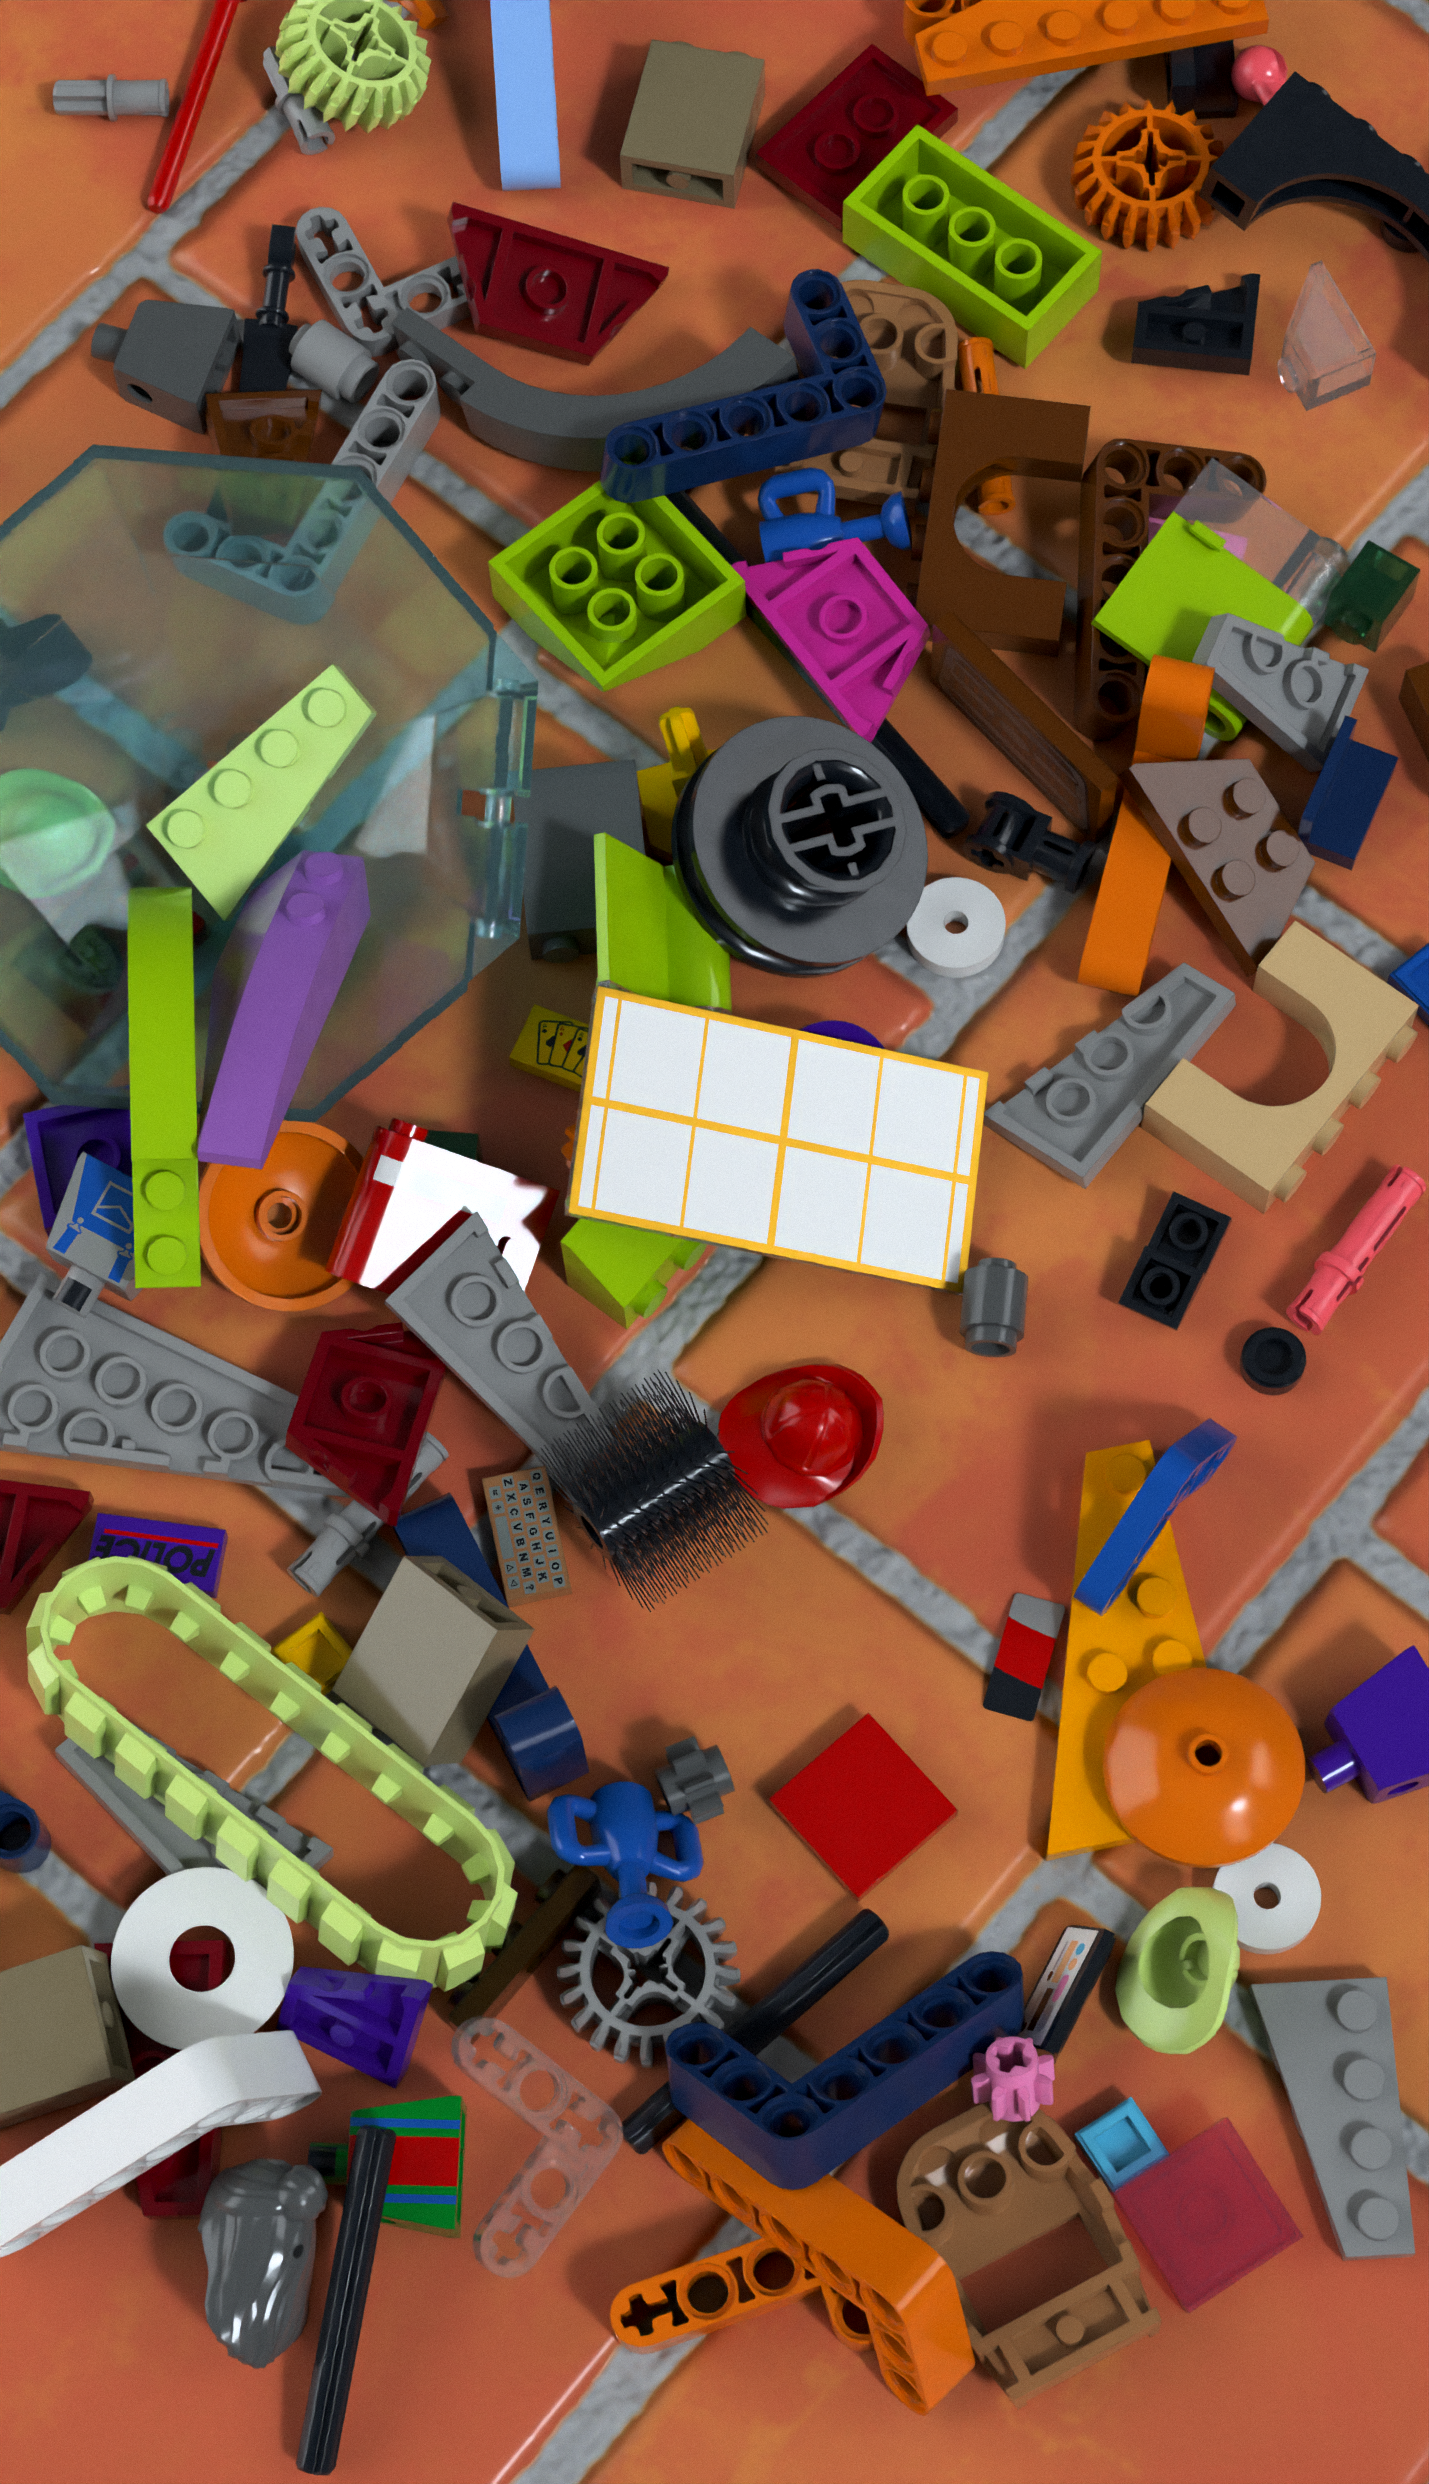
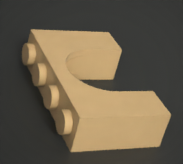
M1296 920L1258 965L1252 991L1304 1026L1316 1037L1325 1052L1329 1066V1077L1325 1083L1312 1095L1299 1102L1283 1106H1265L1239 1097L1188 1060L1182 1058L1145 1103L1141 1128L1262 1214L1267 1211L1276 1198L1285 1203L1292 1197L1307 1174V1171L1301 1168L1314 1151L1321 1156L1326 1154L1344 1128V1124L1339 1119L1351 1104L1361 1109L1368 1102L1381 1082V1078L1376 1073L1388 1058L1398 1063L1410 1049L1418 1035V1032L1412 1028L1419 1007L1418 1004Z

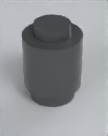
M984 1258L978 1262V1266L969 1268L964 1273L960 1334L965 1337V1349L972 1354L996 1358L1011 1356L1016 1353L1017 1342L1024 1338L1028 1276L1024 1272L1017 1270L1016 1263L1011 1260Z

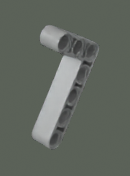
M408 359L393 364L387 370L286 540L259 528H232L229 515L204 504L190 502L173 508L166 517L164 532L171 558L177 571L191 580L289 623L308 625L320 620L330 608L439 423L441 409L436 377L431 367L422 361ZM412 395L422 396L412 401L403 400ZM389 441L394 443L389 447H374L381 442ZM353 489H367L359 495L346 494ZM334 535L339 537L328 543L318 542L319 539L325 536ZM192 538H205L197 544H185L186 541ZM247 560L258 561L251 567H237L238 564ZM298 583L311 584L308 588L301 591L289 590Z

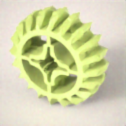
M296 0L290 12L285 14L279 29L281 31L276 41L277 48L274 54L280 58L278 74L290 78L288 93L302 94L305 97L304 110L316 107L323 112L324 123L334 117L341 120L345 131L358 123L368 134L377 125L388 130L398 119L404 120L406 115L412 112L417 101L421 99L427 87V76L430 72L429 66L432 61L426 56L428 41L416 36L418 22L402 18V5L391 8L383 0Z

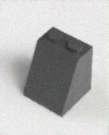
M635 759L510 772L531 960L544 959L550 963H566L577 959L580 955L597 953L594 834L605 832L645 855Z

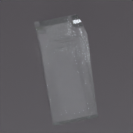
M1322 260L1310 266L1285 332L1281 359L1277 361L1278 374L1284 388L1289 393L1296 392L1306 411L1370 385L1377 354Z

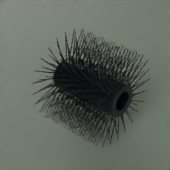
M659 1369L658 1372L671 1391V1395L657 1376L656 1378L661 1389L653 1382L651 1377L649 1378L659 1395H656L644 1378L654 1393V1398L643 1384L642 1388L647 1397L642 1395L636 1384L635 1386L649 1408H646L633 1388L631 1389L637 1396L638 1403L632 1396L630 1397L628 1392L627 1394L636 1408L635 1411L623 1393H621L630 1406V1411L621 1399L619 1400L623 1410L619 1409L614 1400L612 1401L626 1423L622 1421L610 1403L609 1405L614 1411V1416L610 1411L608 1413L604 1407L613 1422L614 1428L599 1408L609 1424L606 1425L598 1415L597 1419L601 1424L599 1426L607 1435L612 1446L590 1414L603 1438H601L588 1418L586 1419L604 1446L596 1438L592 1428L589 1429L586 1426L596 1439L598 1447L584 1424L581 1423L590 1437V1441L596 1447V1451L577 1423L576 1425L596 1455L577 1430L574 1429L590 1452L589 1454L574 1432L578 1439L577 1442L588 1457L587 1459L567 1429L582 1456L566 1434H563L579 1455L581 1461L572 1451L570 1445L564 1441L576 1460L575 1462L561 1439H558L574 1466L555 1438H553L571 1467L552 1444L566 1467L563 1465L551 1447L554 1456L563 1469L562 1471L546 1445H544L560 1470V1474L541 1448L558 1475L543 1457L542 1459L564 1488L546 1469L547 1473L571 1499V1501L555 1488L573 1506L574 1511L566 1506L564 1507L576 1515L582 1526L576 1528L583 1529L592 1542L591 1549L594 1544L602 1554L605 1569V1558L609 1560L619 1586L621 1585L612 1561L632 1600L633 1597L621 1572L641 1607L644 1608L630 1582L650 1612L651 1610L634 1583L655 1610L638 1585L639 1583L647 1595L655 1602L646 1590L644 1582L658 1602L645 1580V1576L664 1603L647 1577L648 1575L667 1599L652 1577L653 1575L666 1593L665 1587L659 1581L653 1568L672 1596V1592L659 1571L675 1593H678L659 1565L666 1572L671 1582L673 1581L677 1587L679 1585L682 1588L665 1558L687 1589L676 1569L680 1571L688 1583L690 1582L687 1580L689 1578L686 1574L687 1570L695 1581L696 1579L682 1556L700 1579L693 1567L696 1566L703 1573L704 1571L698 1563L695 1554L708 1572L709 1570L698 1553L703 1556L711 1568V1561L708 1556L712 1557L717 1566H719L706 1546L705 1541L720 1562L723 1563L716 1554L718 1550L726 1558L719 1543H722L730 1556L731 1554L722 1542V1538L734 1553L735 1551L730 1540L735 1542L739 1548L728 1530V1526L744 1548L745 1546L738 1538L737 1531L744 1540L749 1541L740 1526L746 1530L752 1541L755 1542L743 1525L744 1522L756 1537L757 1535L751 1523L758 1528L763 1536L749 1511L753 1513L766 1533H768L744 1497L766 1524L769 1525L741 1488L764 1512L765 1510L734 1477L736 1476L758 1495L753 1488L735 1473L734 1468L748 1474L732 1464L727 1453H734L735 1451H725L717 1439L720 1429L716 1436L711 1432L707 1425L705 1409V1424L700 1421L691 1393L689 1392L698 1419L697 1422L677 1379L676 1382L690 1413L667 1372L665 1371L681 1403ZM659 1390H660L661 1393L664 1395V1397L667 1399V1401H668L670 1407H669V1406L667 1405V1403L665 1402V1400H664V1398L662 1397V1395L660 1394ZM665 1391L667 1392V1394L669 1395V1397L672 1399V1401L674 1402L675 1406H674V1405L672 1404V1402L668 1399V1397H667ZM650 1397L653 1399V1401H654V1402L656 1403V1405L659 1407L660 1412L655 1408V1406H654V1404L652 1403ZM657 1400L659 1401V1403L661 1404V1406L663 1407V1409L665 1410V1412H664V1411L662 1410V1408L659 1406ZM648 1402H649V1403L652 1405V1407L654 1408V1410H655V1412L657 1413L659 1419H658L657 1416L655 1415L654 1411L652 1410V1408L650 1407V1405L648 1404ZM635 1403L638 1405V1407H639V1408L641 1409V1411L644 1413V1415H645L647 1421L643 1418V1416L641 1415V1413H640V1411L638 1410V1408H637V1406L635 1405ZM641 1404L644 1406L648 1414L651 1416L652 1420L644 1412ZM625 1408H626L627 1411L630 1413V1415L632 1416V1418L635 1420L637 1426L632 1422V1420L630 1419L629 1415L627 1414ZM634 1414L636 1415V1417L638 1418V1420L640 1421V1423L642 1424V1426L638 1423V1421L636 1420ZM616 1415L618 1416V1418L620 1419V1421L622 1422V1424L625 1426V1428L627 1429L628 1433H627V1432L624 1430V1428L621 1426V1424L619 1423V1421H618ZM624 1415H625V1416L629 1419V1421L631 1422V1424H632V1426H633L635 1432L633 1431L632 1427L630 1426V1424L628 1423V1421L626 1420V1418L624 1417ZM611 1416H612V1417L614 1418V1420L618 1423V1425L620 1426V1428H621L623 1434L619 1431L618 1427H617L616 1424L614 1423V1421H613V1419L611 1418ZM600 1420L603 1422V1424H604V1425L606 1426V1428L609 1430V1432L611 1433L613 1439L607 1434V1432H606L605 1428L603 1427L602 1423L600 1422ZM610 1427L612 1428V1430L614 1431V1433L616 1434V1436L618 1437V1439L614 1436V1434L612 1433ZM739 1501L742 1503L743 1507L745 1508V1510L747 1511V1513L749 1514V1516L751 1517V1519H750V1518L748 1517V1515L744 1512V1510H743L742 1506L740 1505ZM738 1508L743 1512V1514L745 1515V1517H746L747 1521L749 1522V1524H748V1523L746 1522V1520L743 1518V1516H742L741 1513L739 1512ZM731 1510L733 1511V1513L735 1514V1516L737 1517V1519L739 1520V1522H738V1521L736 1520V1518L733 1516ZM728 1513L732 1516V1518L734 1519L735 1523H736L737 1526L739 1527L740 1531L737 1529V1527H736V1526L734 1525V1523L731 1521V1519H730ZM723 1514H724V1515L726 1516V1518L731 1522V1524H732L734 1530H733L732 1527L729 1525V1523L727 1522V1520L725 1519V1517L723 1516ZM718 1518L720 1519V1521L722 1522V1524H723L724 1527L726 1528V1530H727V1532L729 1533V1535L725 1532V1530H724L723 1527L721 1526V1524H720ZM716 1524L722 1529V1531H723V1533L725 1534L727 1540L724 1538V1536L722 1535V1533L719 1531V1529L717 1528ZM709 1526L711 1527V1529L713 1530V1532L715 1533V1535L717 1536V1538L713 1535V1533H712V1531L710 1530ZM702 1531H703L704 1534L708 1537V1539H709L710 1542L712 1543L714 1549L712 1548V1546L710 1545V1543L707 1541V1539H706L705 1536L703 1535ZM708 1532L712 1535V1537L714 1538L715 1542H716L717 1545L719 1546L720 1550H719L718 1547L715 1545V1543L711 1540V1538H710ZM697 1536L700 1538V1540L702 1541V1543L704 1544V1546H705L706 1549L708 1550L709 1554H708L707 1551L702 1547V1545H701L700 1541L698 1540ZM690 1541H691V1542L693 1543V1545L696 1547L698 1553L696 1552V1550L694 1549V1547L692 1546V1544L690 1543ZM695 1541H696V1542L699 1544V1546L702 1548V1550H703L704 1554L706 1555L707 1559H706L705 1556L702 1554V1552L699 1550V1548H698L697 1545L695 1544ZM687 1542L689 1543V1545L691 1546V1548L693 1549V1551L695 1552V1554L691 1551V1549H690V1547L688 1546ZM686 1548L691 1552V1554H692V1556L694 1557L695 1561L697 1562L698 1566L695 1564V1562H694V1561L692 1560V1558L689 1556V1554H688ZM681 1549H682V1550L686 1553V1555L689 1557V1559H690L692 1565H691L690 1562L687 1560V1558L685 1557V1555L683 1554V1552L681 1551ZM675 1552L678 1554V1556L680 1557V1559L682 1560V1562H683L684 1565L686 1566L687 1570H686V1569L683 1567V1565L680 1563V1561H679L677 1555L675 1554ZM673 1557H674L675 1560L680 1564V1566H681V1568L683 1569L685 1575H684V1574L682 1573V1571L679 1569V1567H678L677 1564L675 1563ZM664 1564L668 1567V1569H669L670 1572L672 1573L673 1577H674L675 1580L677 1581L678 1585L675 1583V1581H674V1580L672 1579V1577L669 1575V1573L667 1572V1570H666Z

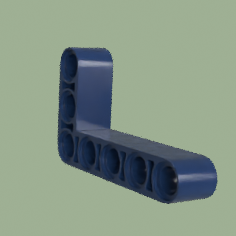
M811 269L799 273L792 282L783 326L803 373V379L635 420L613 428L607 435L600 474L601 486L606 494L616 501L634 503L869 442L876 435L887 389L846 292L838 278L827 271ZM795 419H801L806 422L797 421ZM738 433H744V434H748V435H750V436H743V435H740V434H738ZM680 447H687V448H691V449H693V450H689V451H688V450H685V449H681ZM624 461H630V462L636 463V464H638V465H629V464H625V463H623V462H624Z
M450 1492L399 1517L397 1526H393V1529L406 1556H443L509 1608ZM526 1644L486 1718L526 1798L531 1802L588 1774L589 1767L581 1734L557 1686L549 1688Z
M995 1951L979 1953L969 1958L792 2084L721 2029L711 2024L699 2022L683 2025L675 2029L668 2036L665 2044L672 2103L678 2111L771 2184L790 2190L806 2188L819 2181L972 2070L974 2053L986 2054L987 2049L996 2041L997 2037L1018 2036L1023 2030L1025 2023L1021 1964L1014 1957Z

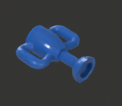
M808 467L771 476L761 484L757 497L760 512L765 519L759 522L765 562L783 560L782 553L803 548L819 550L826 547L829 543L856 537L861 542L886 537L892 546L903 551L912 550L911 527L902 491L893 493L885 501L881 514L842 522L841 517L835 516L836 491L833 480L823 469ZM812 491L818 492L815 513H796L785 516L776 503V500Z
M615 1782L605 1785L595 1791L590 1799L572 1794L554 1797L547 1810L551 1846L558 1858L572 1865L603 1866L619 1882L621 1899L608 1911L605 1921V1931L608 1938L616 1945L625 1948H644L655 1945L665 1939L671 1932L673 1919L668 1906L659 1898L648 1894L645 1877L651 1873L673 1881L686 1882L700 1875L704 1860L699 1831L691 1818L681 1813L672 1816L670 1811L667 1810L655 1811L650 1791L634 1782ZM574 1816L589 1823L593 1845L583 1846L578 1842ZM668 1830L672 1833L676 1860L657 1851L658 1831Z

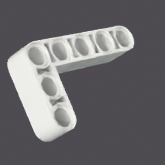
M285 2030L225 2035L199 2041L168 2058L1 2165L0 2258L19 2251L215 2127L280 2119L301 2110L317 2100L322 2095V2091L294 2031Z

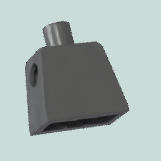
M146 299L138 304L128 330L100 323L92 338L91 354L94 358L114 363L113 373L119 394L125 401L193 432L204 435L207 429L204 416L205 394L222 392L242 341L235 311L232 309Z

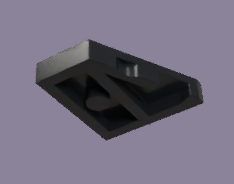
M1251 273L1241 276L1240 286L1212 293L1209 285H1204L1186 290L1179 296H1161L1138 302L1131 363L1249 376L1260 274Z

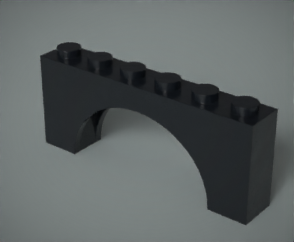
M1296 71L1211 166L1198 195L1243 231L1263 215L1290 204L1316 201L1331 202L1357 208L1374 215L1398 230L1413 243L1429 263V174L1424 171L1422 165L1415 158L1400 153L1378 136L1370 123L1361 118H1355L1334 102L1322 86L1307 81Z

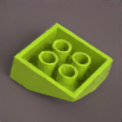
M630 461L624 462L625 464L636 465L635 463ZM600 480L488 561L493 598L532 640L602 692L699 652L747 616L745 580L665 495L634 503H624L608 496L602 488Z

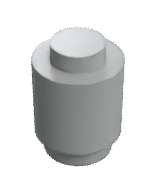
M324 319L317 321L313 325L309 323L304 324L296 332L289 346V353L293 355L291 368L338 401L345 398L353 404L359 402L371 389L379 373V364L371 359L370 350Z

